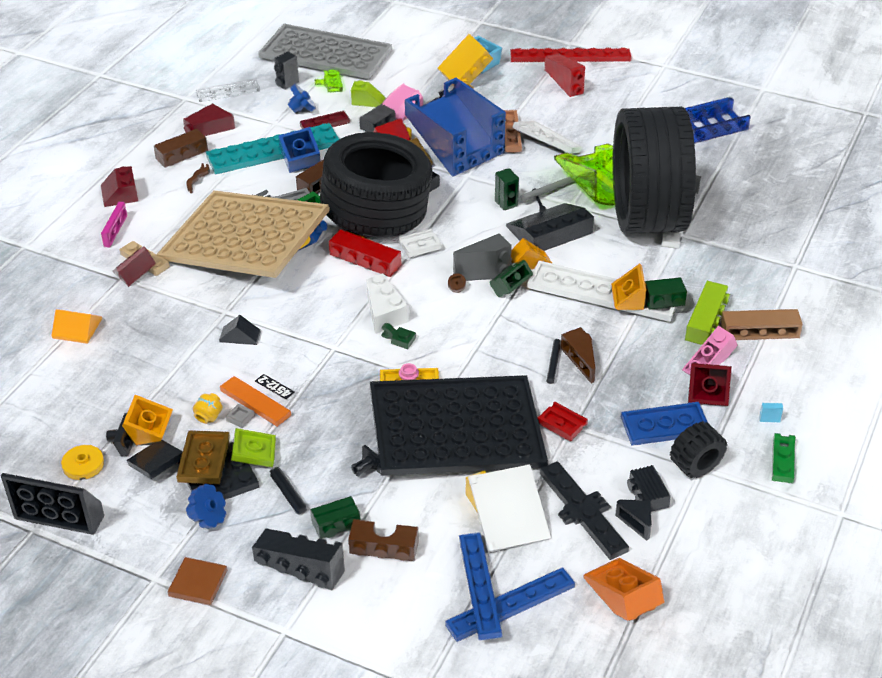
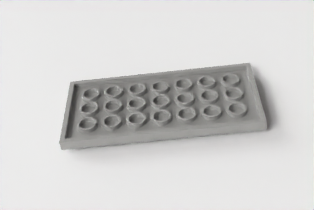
M284 23L258 54L259 58L274 60L277 56L288 51L297 56L299 66L370 79L392 50V44Z

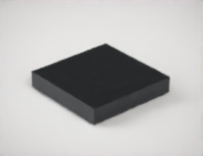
M161 440L154 442L127 459V462L133 469L153 479L181 460L183 451Z

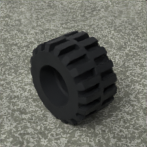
M708 422L695 423L686 428L675 439L674 444L671 446L670 459L687 477L692 479L695 477L700 478L712 471L720 463L727 451L728 444Z

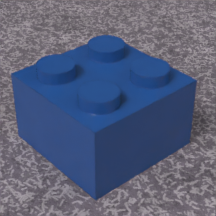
M310 127L278 135L279 146L289 173L312 167L321 161L320 151Z

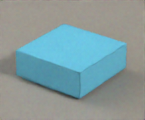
M762 403L759 415L760 422L780 423L783 403Z

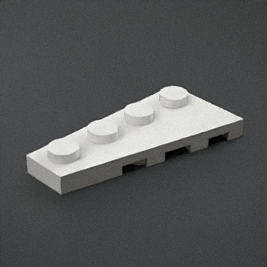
M535 120L514 122L513 129L559 148L566 154L573 155V153L581 152L582 146Z

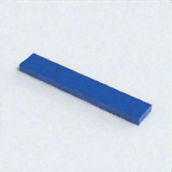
M481 532L459 535L478 639L501 638L502 630Z
M562 567L496 597L495 602L499 621L502 622L575 588V582ZM473 608L445 621V626L456 642L477 633Z

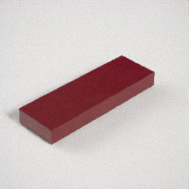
M343 110L299 122L301 129L328 123L333 128L349 124L350 118Z

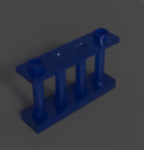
M732 97L685 108L692 124L694 143L749 130L751 116L739 117L733 111L734 99ZM728 114L732 119L725 120L722 115ZM715 118L718 122L711 124L707 119ZM700 121L704 126L697 127L694 122Z

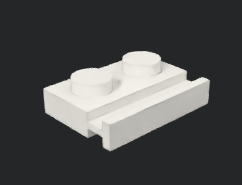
M432 229L399 237V244L402 245L408 258L442 249L441 242Z

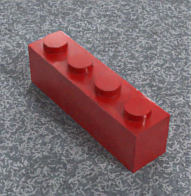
M340 229L329 240L330 255L377 273H383L385 276L391 277L402 265L401 251Z

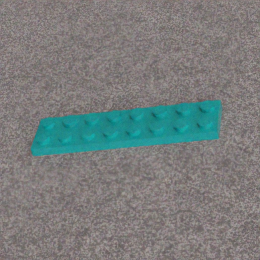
M330 123L310 127L319 150L327 149L339 140ZM282 134L250 142L246 141L237 145H229L224 148L212 149L211 151H206V157L215 175L284 159L279 146L278 136Z

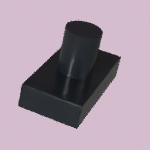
M124 413L118 429L107 430L106 432L107 441L113 442L121 457L129 456L134 443L122 426L127 413Z

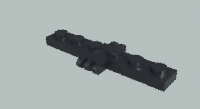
M558 461L540 468L542 478L565 505L563 510L558 513L560 519H563L565 525L573 522L576 525L580 523L609 560L629 552V545L602 514L608 511L611 506L604 497H601L599 491L586 495Z

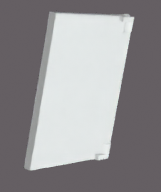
M530 465L468 477L488 552L551 539Z

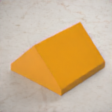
M639 263L611 283L614 307L617 310H644L646 286L643 268Z
M56 309L51 336L53 339L88 344L100 324L102 316Z
M134 395L122 426L135 445L158 442L163 438L173 409Z

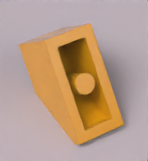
M524 238L511 250L512 264L525 260L532 270L535 269L538 261L552 263L545 251Z

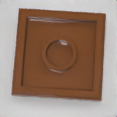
M185 557L168 590V596L211 606L227 573V566Z

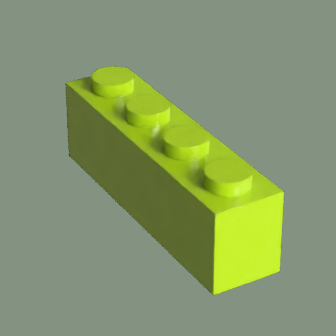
M706 281L688 322L685 341L703 345L713 333L715 327L719 326L721 320L719 316H722V311H725V307L730 299V294L727 293L728 285Z

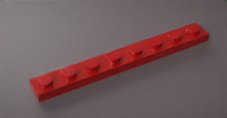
M624 47L619 49H510L511 62H545L546 56L558 53L576 62H631L630 48Z

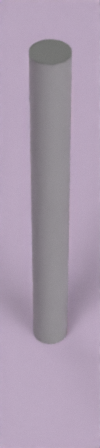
M574 175L525 193L520 198L522 201L529 200L575 182L576 177Z

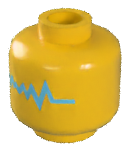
M210 393L202 394L192 409L194 417L201 423L207 424L216 420L223 406L220 402V397Z

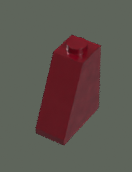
M213 103L183 119L185 133L198 129L204 136L235 129L234 115Z

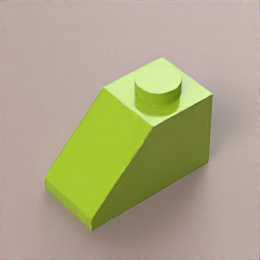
M362 80L353 82L351 87L352 105L377 107L385 100V96L370 82Z

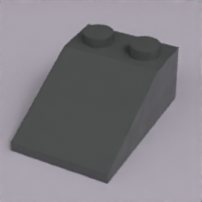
M500 233L453 252V274L463 275L466 281L493 279L511 265V244Z

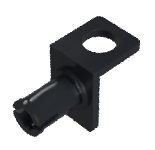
M363 445L362 459L351 465L353 473L356 476H360L372 468L380 474L379 456L367 445Z

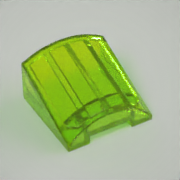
M607 143L594 146V153L583 156H575L570 153L554 156V160L594 202L609 206L615 205L613 145Z

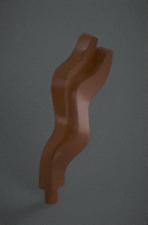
M202 163L200 169L196 170L193 176L187 179L186 185L190 193H193L192 185L200 177L209 174L210 168L208 164L205 167L204 163Z

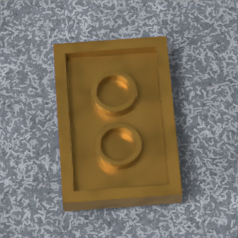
M188 430L176 476L177 482L220 484L230 441V433Z

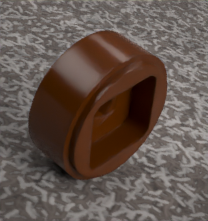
M455 273L448 278V288L452 292L459 293L465 289L466 279L463 275Z

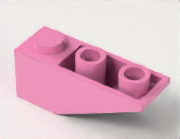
M718 326L684 366L682 371L690 375L691 363L720 365L738 346L734 335Z

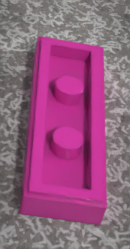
M118 202L101 232L104 247H111L128 216L125 202Z

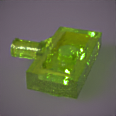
M337 70L324 71V79L314 80L315 86L324 85L327 92H343L340 73Z

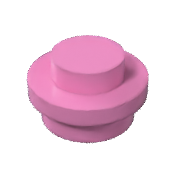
M411 363L402 365L399 370V377L402 380H415L419 376L418 369Z

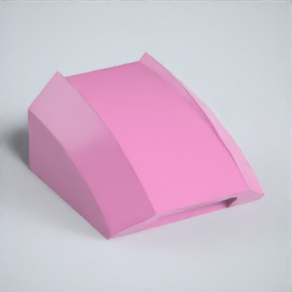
M403 83L392 91L382 104L390 107V109H394L395 118H401L404 121L407 119L404 99L419 94L421 107L423 106V96L419 90H415Z

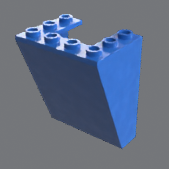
M457 77L444 82V97L421 107L419 94L404 99L406 117L451 176L454 177L504 153L506 112ZM454 84L453 89L448 91L449 86Z

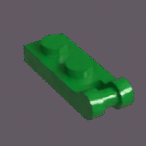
M774 433L772 481L793 484L795 435L781 436V433Z

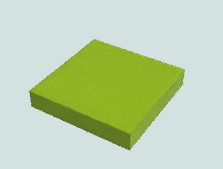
M235 428L231 460L273 468L276 435Z

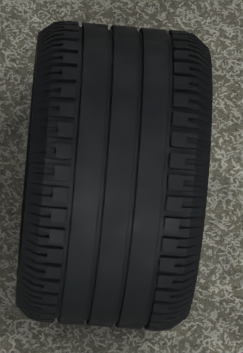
M362 132L345 136L332 144L324 156L320 203L329 205L330 211L327 213V216L331 221L351 233L376 238L402 235L417 227L426 215L433 173L432 164L427 155L417 145L395 135Z

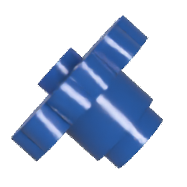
M296 84L290 87L294 96L289 99L290 102L287 104L293 112H300L304 107L310 112L316 109V105L306 90H303Z
M208 484L201 485L192 490L188 497L189 504L186 507L188 517L195 522L198 521L199 526L206 529L214 528L218 524L223 523L226 517L224 509L226 501L222 493L216 492L215 487Z

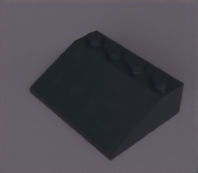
M563 203L506 223V227L519 241L524 238L543 251L592 234L594 216L585 207Z
M1 474L12 514L16 520L94 535L105 516L101 501L84 488L12 474Z

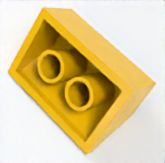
M468 34L439 65L438 70L448 81L457 77L465 84H471L493 58L474 37Z

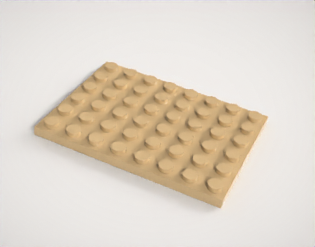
M213 190L156 255L169 262L277 278L327 215L330 208L328 204Z

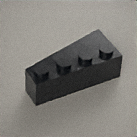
M265 528L252 546L254 561L258 564L276 569L280 573L295 576L299 580L308 581L320 588L333 591L345 572L343 543L335 541L334 544H328L326 539L318 538L317 541L308 540L307 536L299 535L296 538L292 537L288 532Z

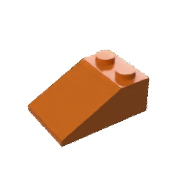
M617 558L583 574L587 583L613 613L627 621L634 620L639 615L652 611L657 606L665 603L660 578L621 558Z

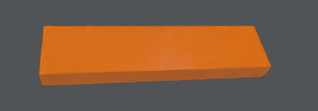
M236 376L231 377L220 386L221 392L253 410L254 413L277 427L291 416L289 409Z

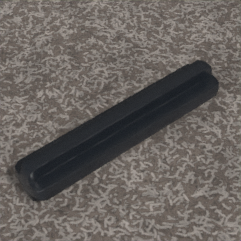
M279 467L271 469V478L296 514L305 513L307 510L306 504Z

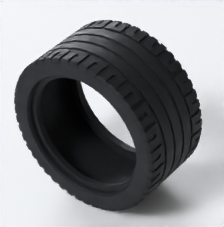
M682 106L622 108L617 114L613 140V190L616 215L621 231L624 234L686 231L692 220L696 193L695 143L692 124L687 110Z

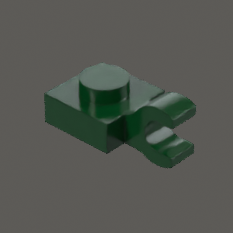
M384 323L382 326L384 332L381 336L391 339V344L408 350L416 339V332L402 327L396 330L389 323Z

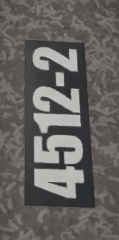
M262 374L255 380L256 383L284 399H288L295 393V391L265 374Z

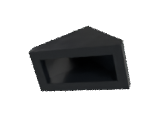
M238 315L223 327L219 342L257 345L261 330L242 315Z
M619 499L616 504L615 516L646 541L649 540L652 526L651 501Z

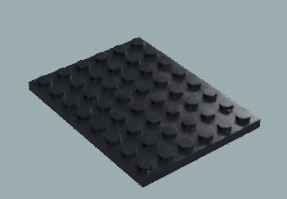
M527 375L370 381V395L381 476L505 470L530 465L531 468H542L548 465L547 454Z

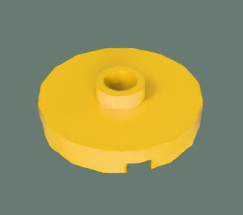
M80 445L68 450L64 454L61 465L67 477L74 480H80V478L84 477L89 479L102 470L104 458L102 451L97 447Z

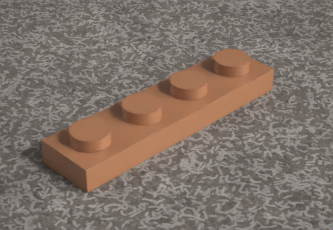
M504 110L506 112L505 152H522L520 131L513 129L514 122H518L517 110Z

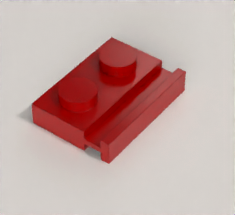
M555 401L551 407L549 406L538 417V422L541 426L570 442L582 431L584 426L588 425L587 418Z

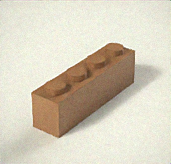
M798 309L722 311L720 327L733 334L735 340L800 338L803 325Z

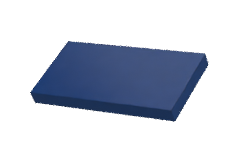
M699 402L621 412V420L631 446L675 440L689 426L703 421L707 422Z

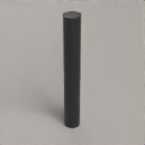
M559 339L553 341L546 380L548 384H553L555 380L561 340Z

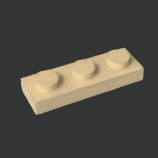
M131 241L119 249L120 255L128 258L143 246L135 241ZM148 250L156 262L148 272L158 276L170 268L167 260L158 257L155 253Z

